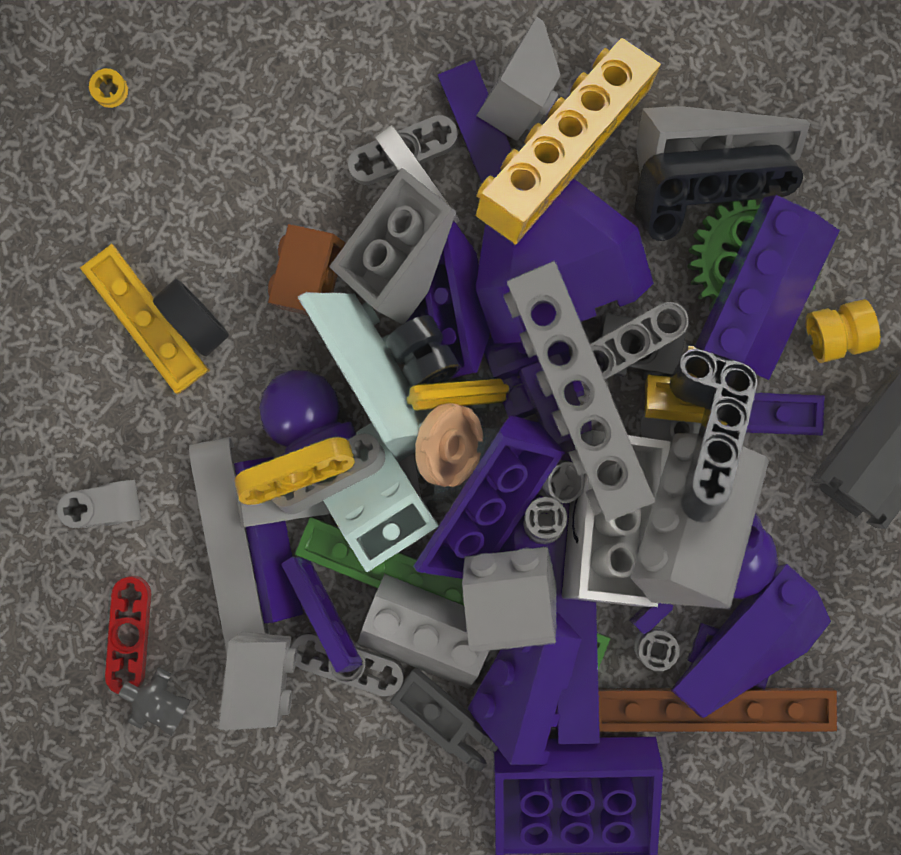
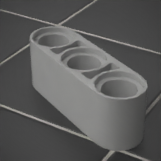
M675 302L662 303L591 343L590 347L593 353L600 355L604 359L605 369L602 373L604 380L685 333L689 322L686 310ZM660 313H668L675 319L676 329L673 333H665L659 329L657 317ZM632 333L639 338L641 345L637 354H629L622 349L620 342L623 334Z

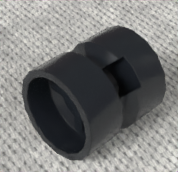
M431 315L417 317L404 323L386 339V344L398 364H405L402 373L410 388L414 385L445 383L455 376L461 367L448 345H441L444 336Z

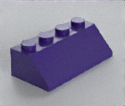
M778 195L764 197L694 347L741 362L749 366L756 375L769 380L840 230L815 212Z
M511 415L508 417L413 566L417 572L463 579L465 557L484 553H499L546 482L548 476L565 453L540 423Z

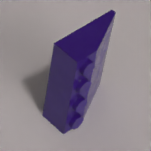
M656 737L600 738V744H558L557 739H548L545 748L550 752L547 765H510L499 749L493 752L495 855L595 853L552 855H658L663 766ZM619 852H637V853H619Z

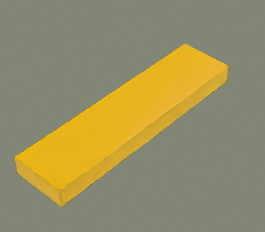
M110 244L80 267L175 394H180L210 371L190 344L160 313L153 303L154 297L113 244Z

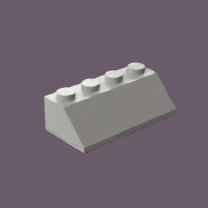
M698 433L674 434L631 579L652 603L730 609L769 460L766 456L742 446L729 499L714 519L704 523L696 522L684 513L681 499ZM709 455L713 461L721 463L718 458ZM705 485L703 487L706 490V497L711 485Z

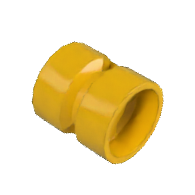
M866 299L840 305L838 312L826 308L810 312L806 316L807 334L811 335L813 345H811L812 353L819 363L843 358L847 350L852 355L876 350L880 345L878 319L872 305Z

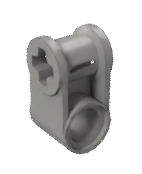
M135 480L103 484L96 488L67 493L57 504L58 518L64 525L70 528L123 524V522L139 521L141 520L136 482ZM78 504H86L87 512L82 513L81 517L73 515L72 508H76Z

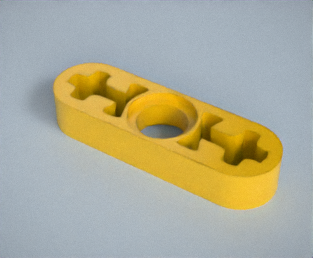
M342 437L329 438L240 472L234 479L239 501L247 505L260 504L349 470L355 463L350 442Z

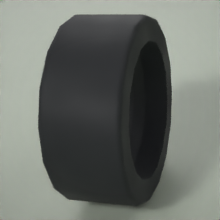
M174 279L153 298L154 305L165 319L201 355L208 356L229 337L222 324L178 279Z

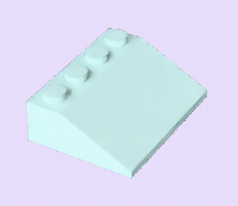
M305 292L298 297L394 457L400 462L415 453V443L419 429L427 415L434 409L414 410L413 406L408 404L407 397L410 395V386L386 344V339L389 335L381 338L374 327L380 320L372 306L367 302L361 305L354 293Z

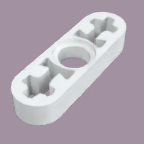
M392 125L375 137L398 171L401 168L405 169L446 202ZM455 214L454 221L458 223L460 220Z

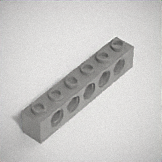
M555 261L507 281L511 292L503 294L512 318L521 315L527 331L519 335L528 356L537 355L543 371L536 373L545 397L552 394L555 396L560 410L552 414L561 435L564 436L570 433L576 449L570 451L569 455L578 476L584 473L588 475L593 489L585 493L594 514L597 515L603 512L608 522L655 503ZM547 303L556 310V318L550 325L539 326L533 322L531 314L534 307L538 304ZM564 342L571 347L573 357L568 364L556 366L549 361L548 350L554 343ZM580 381L588 387L589 398L583 405L573 406L565 400L564 389L570 382ZM590 420L601 422L605 428V437L597 445L586 444L580 435L582 426ZM607 460L618 462L622 469L620 479L613 484H605L597 476L598 467Z

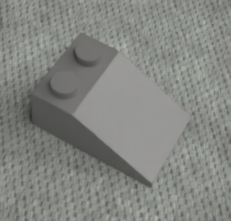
M401 168L329 267L376 311L404 324L430 289L456 211L409 172Z

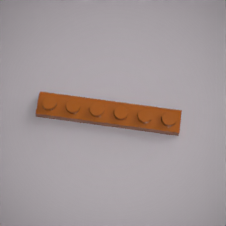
M598 688L599 732H837V691L833 688H750L705 718L697 715L671 691L672 688Z

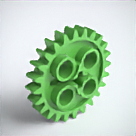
M745 200L744 207H742L740 201L729 202V211L722 205L718 206L714 210L717 220L707 216L702 221L708 231L698 229L693 235L702 244L692 245L689 248L688 252L698 256V259L690 262L687 267L688 269L699 270L700 275L691 281V285L703 284L705 289L698 295V298L704 299L710 296L713 299L708 309L710 312L726 280L719 272L720 261H728L733 264L743 243L737 237V226L743 225L750 228L760 204H756V200ZM722 244H727L735 252L725 251L722 248Z

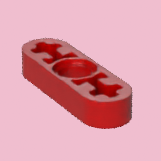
M128 576L120 579L114 585L111 593L105 681L109 689L116 694H119L123 685L122 679L116 677L115 672L123 669L124 657L116 658V651L122 654L138 653V659L132 657L128 661V671L135 673V679L128 681L129 683L140 687L145 679L151 588L147 581L139 576ZM130 583L134 584L135 591L141 592L142 595L140 599L133 602L132 613L141 612V619L135 616L119 618V611H128V598L122 597L121 593L122 590L129 589ZM125 623L133 624L139 630V640L133 646H127L119 639V629Z

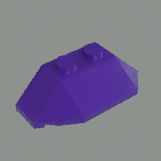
M454 220L430 289L406 321L408 322L424 315H431L444 336L441 345H448L461 366L460 370L452 378L478 372L490 336V330L475 290L479 268L477 253Z

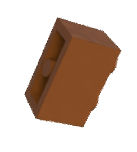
M288 224L286 235L282 236L278 245L279 262L276 273L271 276L268 284V294L270 296L268 303L283 310L308 315L298 297L305 292H334L338 275L329 266L343 249L346 242L333 233Z

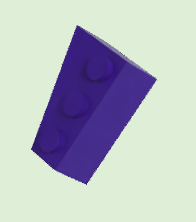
M556 613V643L501 649L467 708L510 765H547L550 752L545 749L551 727L558 726L561 715L556 712L561 690L568 689L582 640L559 613Z

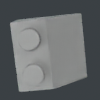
M536 17L477 114V117L518 141L526 129L530 131L536 123L541 121L543 115L549 112L559 95L553 88L561 74L544 21Z
M548 547L524 548L517 551L484 553L465 557L462 589L470 653L556 643V580Z
M242 631L228 642L219 730L277 727L282 720V715H289L292 690H286L287 673H294L297 649L290 648L291 637Z

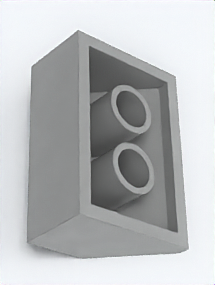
M384 574L375 594L357 644L467 689L470 688L478 677L489 652L470 653L465 608L463 605L387 574Z

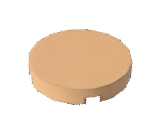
M448 403L439 405L425 418L415 443V460L420 474L427 482L443 487H455L461 485L472 475L481 455L480 452H477L478 441L483 442L482 427L479 418L472 409Z

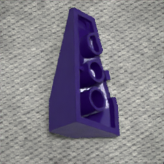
M788 564L777 566L772 581L759 593L745 597L671 691L697 715L705 718L807 653L831 622L818 591Z

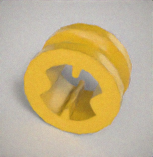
M104 68L98 70L89 81L91 96L106 108L120 106L128 95L126 81L113 69ZM112 79L118 90L114 95L110 92L111 97L106 98L99 87L102 82L107 85L106 80Z

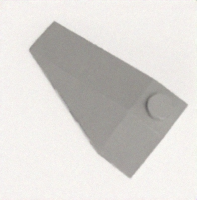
M684 106L643 108L636 141L639 172L641 174L643 164L649 158L660 153L762 145H780L796 161L801 157L810 123L806 119Z

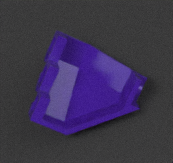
M574 178L516 245L485 223L475 290L494 344L520 343L522 340L519 334L527 331L521 315L512 318L503 294L511 292L507 281L553 261L557 265L580 322L597 316L595 308L616 301L619 307L635 302L654 284L638 227ZM541 303L534 307L531 318L539 326H548L555 320L556 310L550 304Z

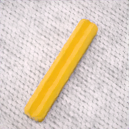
M501 379L414 385L410 388L407 402L413 406L414 410L435 409L439 405L448 403L460 406L500 403L506 400L509 386L504 384Z

